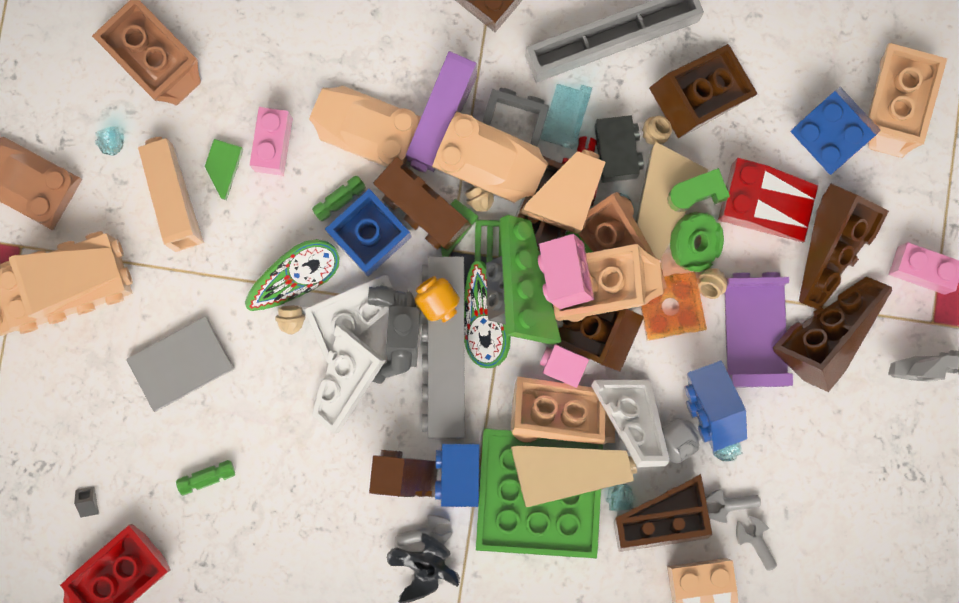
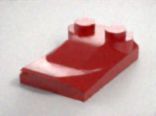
M130 524L60 584L64 590L63 602L134 603L153 585L163 579L171 569L165 557L146 534L133 524Z

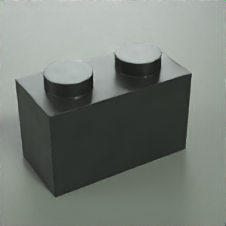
M632 115L596 119L594 128L600 160L606 162L601 174L602 183L637 179L640 170L644 169L642 152L637 153L636 141H640L638 123L633 124Z

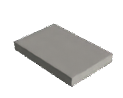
M206 316L126 359L153 412L159 411L234 370L229 357Z

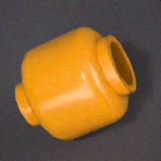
M432 276L416 288L415 303L429 321L441 319L444 323L457 314L455 308L460 302V297L446 278L437 279L436 276Z

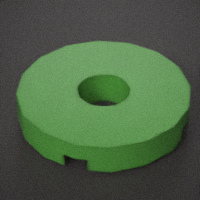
M700 212L686 214L677 222L671 234L670 249L676 264L685 270L694 272L709 269L714 265L712 262L715 258H719L722 253L724 244L723 229L720 223H717L710 214ZM700 235L701 244L695 249V238Z

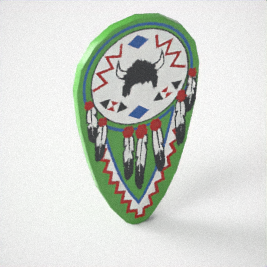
M318 239L304 241L294 246L282 255L255 282L246 297V308L249 311L273 308L309 293L326 283L334 276L339 267L340 257L335 246L328 241Z
M475 261L471 265L465 286L464 343L468 355L475 364L482 368H494L501 365L507 358L511 336L506 335V325L488 320L486 265L482 261Z

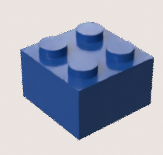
M840 86L790 132L831 175L881 130Z
M370 189L363 193L325 228L328 235L367 277L411 238L410 231Z
M722 360L688 372V385L684 386L688 397L686 404L691 417H697L699 420L698 431L704 443L709 442L713 452L747 440L746 408Z
M442 444V450H436V469H442L441 480H436L435 500H441V507H478L479 444Z

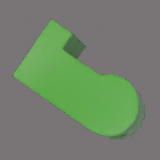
M718 168L678 183L668 194L667 200L671 209L677 212H685L694 203L712 197L715 205L726 201L730 195Z

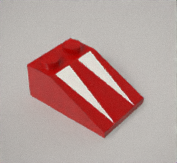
M737 158L731 165L726 185L730 197L722 202L718 221L804 243L818 185L768 165Z

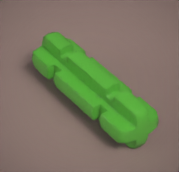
M358 176L352 177L347 181L348 185L340 186L327 196L324 203L319 202L312 208L314 214L321 222L329 218L332 211L337 212L353 200V195L356 194L358 196L365 191L366 186Z
M227 460L219 463V467L213 465L192 473L190 478L187 475L177 479L176 486L179 493L184 496L192 493L195 488L200 490L219 483L221 478L227 480L234 477L235 468L233 463Z

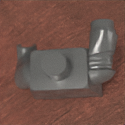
M380 285L369 287L368 305L389 307L386 342L387 363L383 364L372 381L378 384H382L385 378L407 372L410 367H417L421 310L416 307L414 296L409 290L407 292H399L393 290V288Z

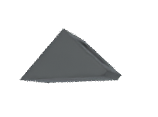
M95 487L75 491L74 504L80 518L99 514Z

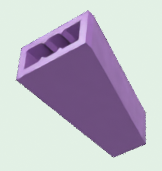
M451 51L448 52L406 153L407 161L411 162L409 166L423 173H426L427 170L435 171L432 165L448 126L456 111L462 112L477 79L476 62Z

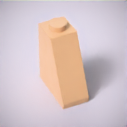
M582 150V153L577 151L524 205L521 214L578 234L583 229L606 162L600 160V156L592 151Z

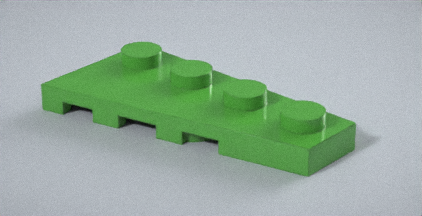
M506 215L500 218L506 335L551 345L560 343L561 338L551 302L546 300L543 292V284L546 281L545 275L538 264L539 251L532 223L530 220Z

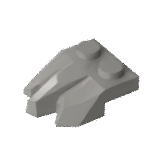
M950 350L949 353L941 352L939 356H915L895 361L890 364L888 375H891L892 378L921 382L945 380L946 373L959 374V351Z

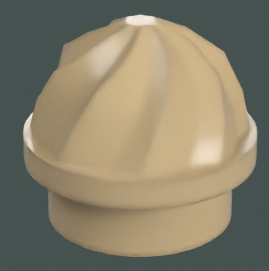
M663 116L650 117L644 122L642 137L645 138L648 144L654 145L657 142L662 145L668 141L672 133V126L668 119Z
M476 186L465 192L467 205H470L475 211H488L493 205L494 195Z
M709 268L700 274L698 290L703 296L716 299L725 293L727 278H725L724 273L720 269Z
M295 305L279 307L278 315L275 316L279 329L290 335L298 332L305 320V314H302V307Z

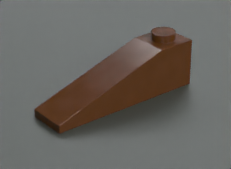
M830 183L827 191L822 196L821 203L816 212L798 302L814 309L823 307L840 285V275L847 266L853 267L859 259L856 255L864 244L870 245L876 238L889 212L887 209Z
M867 276L840 293L837 301L825 309L819 307L813 311L814 316L801 324L798 321L792 325L775 344L773 351L803 381L829 393L849 367L893 291L892 286Z

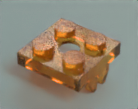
M696 272L675 273L664 276L667 285L664 293L652 299L646 305L641 306L647 341L707 330ZM668 298L675 299L679 304L678 312L672 316L666 315L662 310V303Z

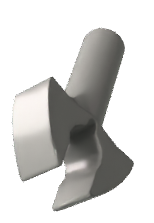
M722 489L716 490L706 497L707 503L716 501L723 505L717 512L709 513L710 519L727 523L726 515L730 511L755 508L761 505V499L758 495L727 499L723 496Z
M428 515L429 523L425 528L396 535L395 542L398 547L422 541V533H426L444 544L452 536L453 532L438 535L437 533H432V530L439 524L449 523L450 520L440 516Z
M748 515L750 522L754 525V536L747 534L742 523L738 521L736 526L738 544L751 543L766 570L771 571L777 567V563L762 539L763 532L768 530L769 527L761 520Z

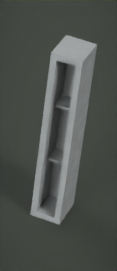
M651 0L527 46L525 57L535 83L696 24L700 21L704 11L699 0Z
M428 257V265H422V283L432 276H436L437 279L446 278L459 295L460 302L455 308L457 314L444 323L441 319L437 321L428 320V324H422V342H428V354H422V372H428V384H422V402H428V414H422V432H428V438H465L464 257Z

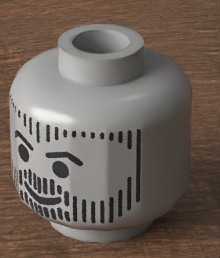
M677 418L662 428L669 460L673 463H681L699 450L701 436L697 428L689 420L683 421Z

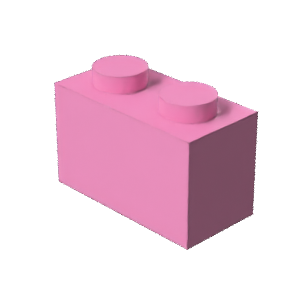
M259 107L250 166L255 172L284 176L293 121L289 111Z
M574 234L540 243L541 255H538V264L545 275L546 283L543 284V292L546 300L559 309L594 300L584 243Z
M907 242L897 248L888 275L945 295L957 289L959 283V260Z
M554 344L552 349L546 347L540 365L544 366L543 374L577 388L589 359Z

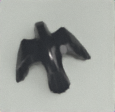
M426 533L421 535L422 543L425 544L422 552H410L395 547L386 556L387 563L390 566H405L415 571L414 580L411 585L405 587L404 591L399 595V603L413 602L432 594L438 589V579L445 580L453 586H459V574L445 565V560L450 556V551L441 542Z

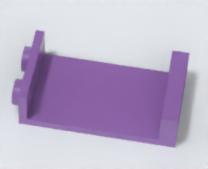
M745 272L733 273L732 278L727 279V289L724 293L727 372L735 388L793 386V373H788V365L773 351L775 344L786 333L785 285L789 283V277H780V272L762 273L760 278H750V273Z

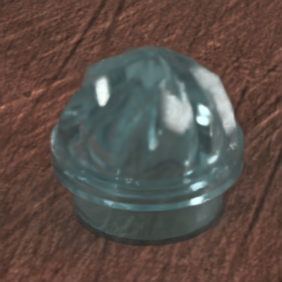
M118 126L108 127L95 132L97 138L94 141L95 145L98 146L103 154L115 156L122 150L125 137L123 133H120Z
M739 442L713 452V455L721 461H736L737 456L743 454V449Z
M625 483L610 487L607 498H605V501L609 503L610 511L633 509V501L636 500L631 487Z

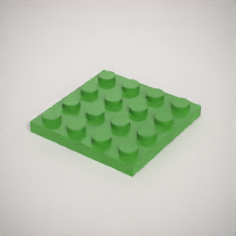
M484 429L476 551L597 559L601 489L526 508L511 447L535 446L603 450L604 444L537 438L532 442H522L516 439L510 430Z

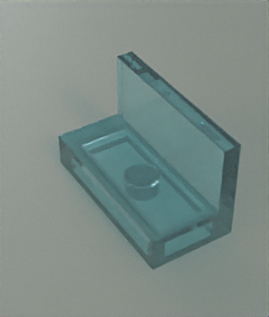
M557 84L541 136L542 141L575 149L592 87L581 84L580 90Z

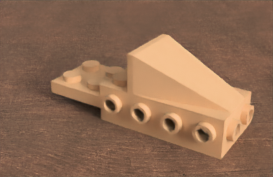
M102 231L94 232L85 236V241L76 244L74 241L64 242L57 245L58 250L49 253L43 250L31 254L14 255L9 257V261L0 264V336L14 331H19L20 334L29 333L37 330L38 325L47 322L49 324H56L65 321L68 315L78 313V315L86 314L96 310L95 306L104 303L107 305L116 304L123 301L125 296L133 294L130 287L133 284L132 277L128 268H124L121 258L124 256L119 240L107 233L103 234Z

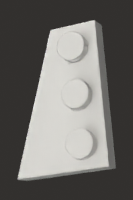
M387 274L304 309L326 361L329 351L333 350L336 336H334L336 325H343L355 336L359 337L389 311V307L368 305L369 287L383 285L393 288Z
M336 325L334 332L336 339L333 350L329 351L326 361L329 365L325 379L321 381L312 416L333 434L341 431L386 361L343 325Z
M594 380L591 387L636 466H666L670 460L651 381Z

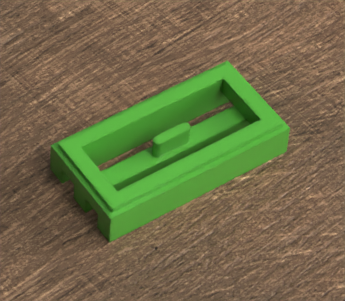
M476 220L475 261H481V226H487V262L493 259V227H499L498 257L502 256L500 220Z

